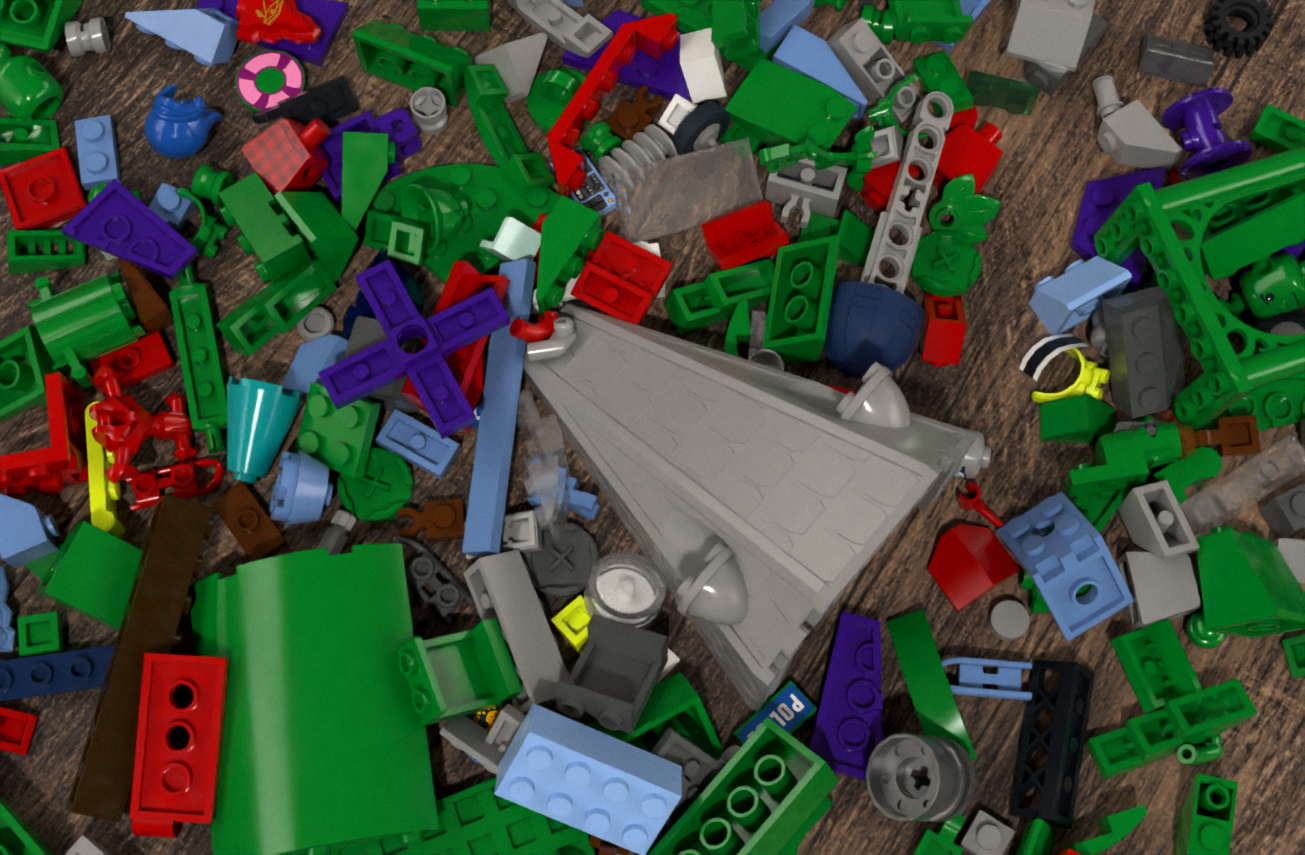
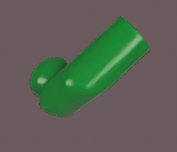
M1219 734L1200 742V747L1190 744L1181 745L1177 750V757L1183 764L1193 767H1199L1218 759L1224 752V747H1221L1222 737Z

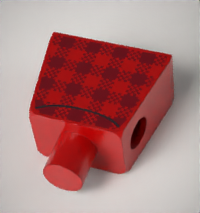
M286 118L248 142L241 149L272 196L280 191L308 192L328 167L329 160L319 145L331 135V131L319 118H315L307 126Z

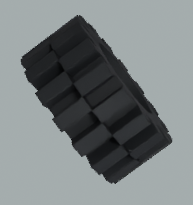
M1216 0L1204 21L1203 33L1204 35L1209 34L1206 39L1207 43L1210 45L1215 42L1216 45L1213 50L1217 53L1221 48L1226 50L1223 56L1228 58L1232 52L1235 53V59H1241L1244 53L1246 57L1252 56L1255 51L1257 52L1262 47L1272 31L1271 28L1274 25V19H1270L1274 14L1272 8L1265 10L1268 5L1266 0L1260 3L1256 0ZM1226 18H1241L1249 25L1251 30L1249 32L1237 31L1228 24Z

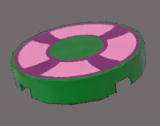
M278 50L261 51L247 58L239 67L235 78L237 95L245 108L252 113L253 111L257 113L268 107L278 105L277 102L306 91L308 87L305 71L297 58L287 52Z

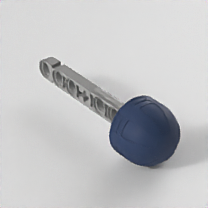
M934 91L929 93L919 102L912 122L916 127L908 135L886 211H882L860 282L847 281L833 286L823 350L835 367L854 378L862 379L875 362L888 367L893 372L896 371L910 358L917 343L924 319V312L914 300L904 295V290L923 228L920 227V223L945 142L944 133L949 129L954 106L952 100L943 92ZM928 102H935L940 105L943 111L941 118H936L929 113L927 108ZM919 133H926L932 138L934 143L932 149H925L920 145L918 141ZM910 164L921 167L924 172V179L922 181H917L909 175L908 167ZM910 190L915 191L910 195L908 202L912 209L906 211L904 209L905 203L902 200L909 194ZM891 228H897L902 231L905 236L904 245H896L890 240L889 230ZM885 260L892 263L895 268L894 278H886L881 274L879 270L880 261Z

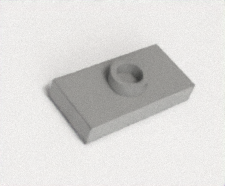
M531 510L504 515L499 553L519 549L521 554L543 550L540 512ZM466 555V559L470 562H474L481 557L490 555Z

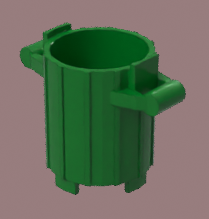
M118 272L111 275L106 273L59 294L48 278L39 277L35 280L34 285L40 292L41 298L27 303L41 340L55 363L52 366L55 373L61 372L63 376L71 374L75 381L83 388H88L93 384V377L88 372L85 363L139 340V337L146 334L141 326L142 323L136 308H133L128 295L120 284L124 281Z

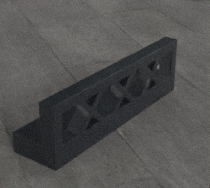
M1034 660L1029 690L1032 693V699L1027 702L1009 813L1013 817L1033 820L1040 818L1056 827L1072 829L1095 677L1094 672L1078 662ZM1046 671L1061 672L1059 685L1048 694L1043 688ZM1049 707L1054 713L1053 724L1042 733L1037 726L1038 717ZM1043 746L1048 753L1047 762L1036 772L1031 765L1032 754ZM1037 785L1042 793L1039 810L1024 808L1026 793Z

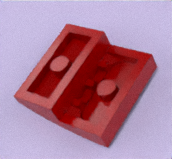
M607 230L591 262H586L570 295L617 319L639 325L658 296L674 265Z

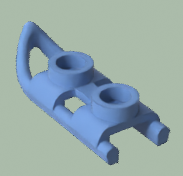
M962 656L948 657L941 660L944 667L951 664H959V672L957 674L958 686L950 685L953 694L1029 701L1032 699L1031 692H1021L1022 669L1031 670L1032 662ZM983 666L997 667V674L983 673ZM983 684L996 685L997 690L983 689Z

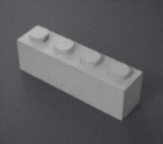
M519 549L479 558L463 574L481 621L496 618L523 689V692L512 699L515 709L527 715L533 703L546 709L557 707L555 687L558 681L566 682L570 672L566 669L558 650L557 638L551 632L544 614L543 603L538 598L530 579V570L527 564L523 561Z

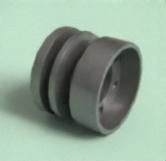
M910 733L890 735L878 743L869 757L866 769L867 790L873 804L886 817L902 822L950 821L962 814L972 801L976 786L975 768L968 752L956 741L943 736H923Z

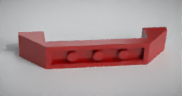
M668 13L623 23L548 133V149L560 197L562 195L569 197L573 190L577 192L582 187L587 176L584 157L571 150L575 147L581 136V127L586 120L591 121L595 117L600 107V99L605 92L610 93L614 89L619 78L618 72L624 64L628 66L632 62L637 49L660 60L666 50L671 51L675 47L680 36V32L677 31V15Z

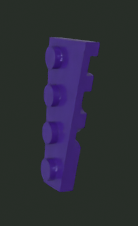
M843 611L840 614L809 749L826 761L833 773L866 782V769L869 757L878 743L883 741L880 621Z

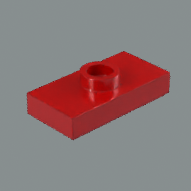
M159 331L89 361L94 375L102 366L125 374L119 382L121 390L175 367ZM104 387L100 388L101 393L106 397Z

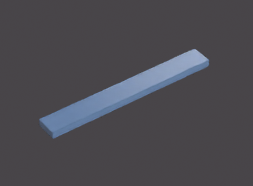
M528 258L500 264L499 275H504L510 281L502 305L510 317L511 324L518 318L529 322L536 262ZM511 324L491 333L462 547V553L470 556L499 554L526 348L525 341L511 336Z

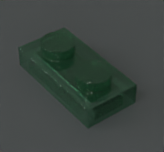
M970 70L966 81V86L974 98V105L1005 109L1007 112L1016 115H1031L1040 90L1039 85Z

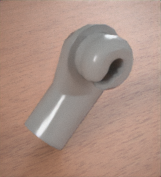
M568 317L558 318L554 321L555 331L548 340L527 343L530 362L564 355L577 336V329L574 327L573 320Z

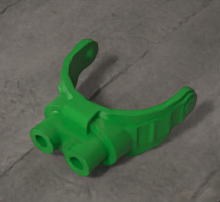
M911 73L905 76L904 79L898 81L892 87L886 97L877 101L879 105L867 110L871 122H878L879 127L874 128L875 131L895 126L903 136L908 137L912 130L906 129L897 123L893 117L892 107L896 94L904 86L920 78L919 74ZM926 133L918 134V139L930 137Z
M177 188L176 193L190 200L201 211L202 223L200 231L189 243L198 250L199 255L197 257L201 258L205 255L216 259L220 251V246L217 243L219 240L224 241L226 239L229 228L219 224L217 218L208 214L199 199L193 196L187 189Z

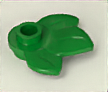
M972 173L963 174L945 185L942 199L934 203L929 211V223L935 231H954L967 237L972 243H978L988 238L984 224L990 222L996 216L1001 207V201L990 196L975 194L974 175ZM945 213H949L954 219L946 223L940 217Z

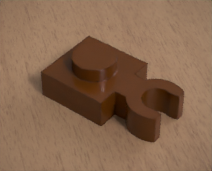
M643 85L637 90L636 101L633 104L624 99L605 121L611 127L613 136H618L623 141H626L627 139L632 140L633 135L637 132L644 133V128L649 124H653V117L650 115L657 113L661 109L663 97L658 95L652 102L645 101L644 98L648 95V86Z
M462 498L425 501V512L421 513L407 507L398 510L400 519L410 518L414 520L410 528L399 529L400 537L413 539L420 532H426L427 542L464 539L465 516Z

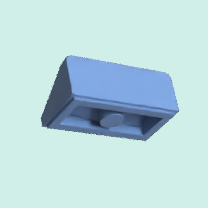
M775 0L760 13V49L768 53L787 36L794 24L799 26L811 15L815 0Z

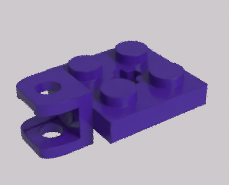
M396 109L376 118L374 121L368 110L331 128V135L319 145L329 160L328 167L322 173V176L337 205L341 204L342 132L388 134V141L395 142L394 164H388V171L381 183L401 174L398 162L413 156L422 147L421 140L417 135V129L405 109Z

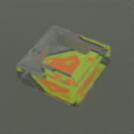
M752 311L747 358L764 346L767 314L763 311Z

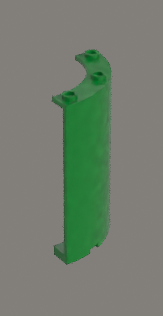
M402 543L352 545V553L328 555L327 547L273 556L236 566L237 574L223 578V573L217 572L189 586L188 591L192 594L190 613L194 655L230 657L217 807L214 821L210 824L213 855H331V848L399 838L400 845L419 843L424 841V834L439 829L426 726H423L420 715L413 707L410 686L406 676L401 672L398 663L399 656L397 650L414 637Z

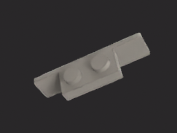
M507 704L501 710L490 732L467 716H461L448 720L442 726L439 733L448 739L455 748L465 751L482 763L486 770L497 774L498 765L526 716L510 704Z

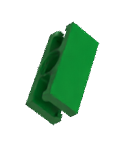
M712 0L711 42L717 48H722L725 44L724 57L728 61L760 51V0Z

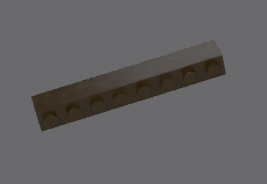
M167 494L158 497L66 808L72 813L121 823L123 813L129 814L132 795V789L130 788L134 773L144 653L176 654L181 639V632L176 631L180 616L186 617L192 602V594L187 592L191 579L198 577L203 564V556L199 555L203 540L210 538L214 526V518L210 517L212 507Z

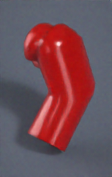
M546 310L544 311L545 317L540 315L538 323L535 325L519 318L515 319L510 326V334L528 343L548 340L555 331L554 321L559 317L556 312Z

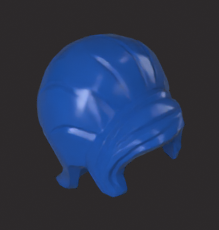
M172 83L159 91L154 99L153 108L149 111L144 123V133L151 147L159 154L170 159H185L196 154L204 147L211 126L218 121L223 122V117L221 113L205 107L204 100L199 96L195 100L187 98L180 102L173 99L177 87L176 84Z

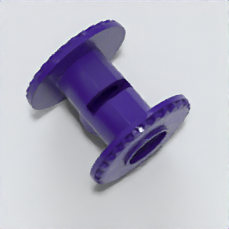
M1210 88L1197 91L1176 101L1163 113L1162 123L1164 127L1171 130L1185 129V131L1179 133L1185 153L1192 151L1195 154L1180 169L1182 176L1186 180L1244 164L1253 153L1250 142L1244 140L1228 141L1224 130H1221V122L1218 116L1226 111L1233 102L1232 94L1229 90H1225V88Z

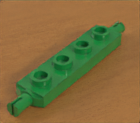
M189 264L178 275L180 286L170 291L169 297L192 429L195 433H206L208 451L214 454L217 453V449L219 452L225 450L221 430L227 427V388L209 290L205 284L194 283L192 265Z

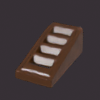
M119 258L123 275L142 325L149 334L157 331L161 333L174 323L172 312L136 265Z

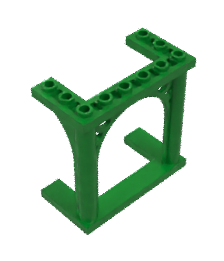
M1305 145L1156 190L1153 189L1150 182L1137 185L1093 236L1098 255L1118 266L1140 245L1143 254L1149 259L1157 275L1159 287L1166 293L1175 320L1182 326L1190 342L1193 356L1200 362L1204 373L1172 399L1176 417L1183 423L1188 434L1201 430L1244 395L1275 381L1305 372V334L1293 336L1274 335L1252 328L1234 317L1218 301L1210 289L1202 269L1200 254L1201 240L1208 222L1216 212L1225 206L1294 184L1305 192ZM1193 212H1196L1198 215L1197 222L1190 217ZM1171 223L1185 227L1191 235V240L1178 239ZM1229 332H1238L1242 336L1244 345L1241 353L1235 354L1227 337ZM1255 341L1260 342L1265 347V349H1257L1255 351L1257 355H1253L1256 345Z

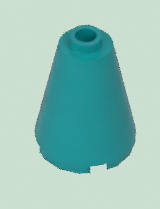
M229 376L227 384V470L235 472L234 480L256 484L257 477H266L298 412L304 393L293 389L292 394L291 392L283 391V386L241 377L238 380L233 376Z

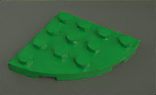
M482 164L441 165L405 175L382 187L374 195L365 215L367 216L368 210L376 208L401 216V193L411 183L420 184L426 189H441L452 193L456 198L462 197L469 209L468 216L463 219L462 226L456 234L440 241L433 253H424L422 266L445 285L455 260L467 261L481 275H491L505 261L479 247L481 241L493 242L506 217H513L531 228L541 213H550L560 196L547 186L524 189L510 179L500 167Z

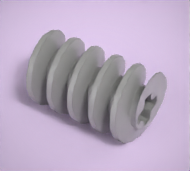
M649 124L644 128V133L637 132L633 135L632 140L627 139L621 144V148L615 147L612 149L610 157L604 155L599 158L600 175L614 196L619 200L623 198L621 186H624L630 192L633 191L632 178L643 184L646 182L643 171L646 170L652 176L656 175L657 170L654 163L657 162L663 168L668 167L666 155L668 154L676 161L678 160L677 150L672 140L663 130L656 125Z

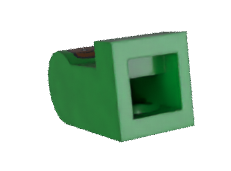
M1201 446L1179 458V461H1174L1153 474L1144 485L1167 480L1181 506L1188 499L1184 491L1192 486L1201 487L1212 480L1222 468V459L1214 449Z

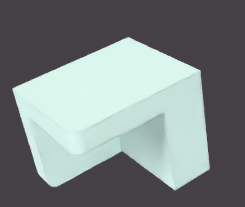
M506 217L494 241L482 240L479 247L506 262L526 258L533 261L541 245V234L513 217Z

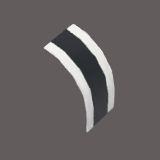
M1070 333L1046 337L1032 346L1024 356L1019 369L1037 381L1044 367L1059 353L1072 348L1087 347L1088 345Z

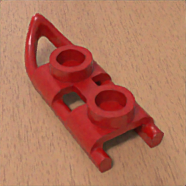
M216 459L190 460L168 467L140 472L138 477L126 479L129 485L132 484L136 495L137 503L131 504L132 511L156 506L160 490L164 488L174 487L175 494L170 496L181 499L203 495L212 491L223 478L224 468L222 462ZM209 466L216 467V473L211 482L199 488L195 469Z

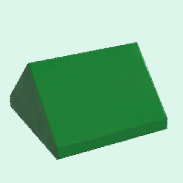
M280 191L273 195L281 210L289 219L295 234H299L304 241L309 253L314 259L319 260L333 283L340 279L359 237L322 192Z

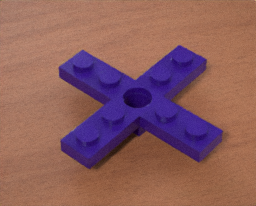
M389 259L355 275V279L387 339L318 372L336 409L339 410L408 376L442 439L477 422L473 410L443 357L511 324L510 317L494 289L490 287L424 320L417 311ZM422 337L428 341L425 348L420 352L411 354L401 350L403 343L409 338Z

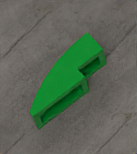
M770 258L711 273L704 282L673 289L663 305L677 334L680 335L732 317L740 300H748V310L770 300L775 266Z
M313 259L252 296L218 322L216 326L237 354L251 356L275 334H285L333 293L337 287L319 260Z

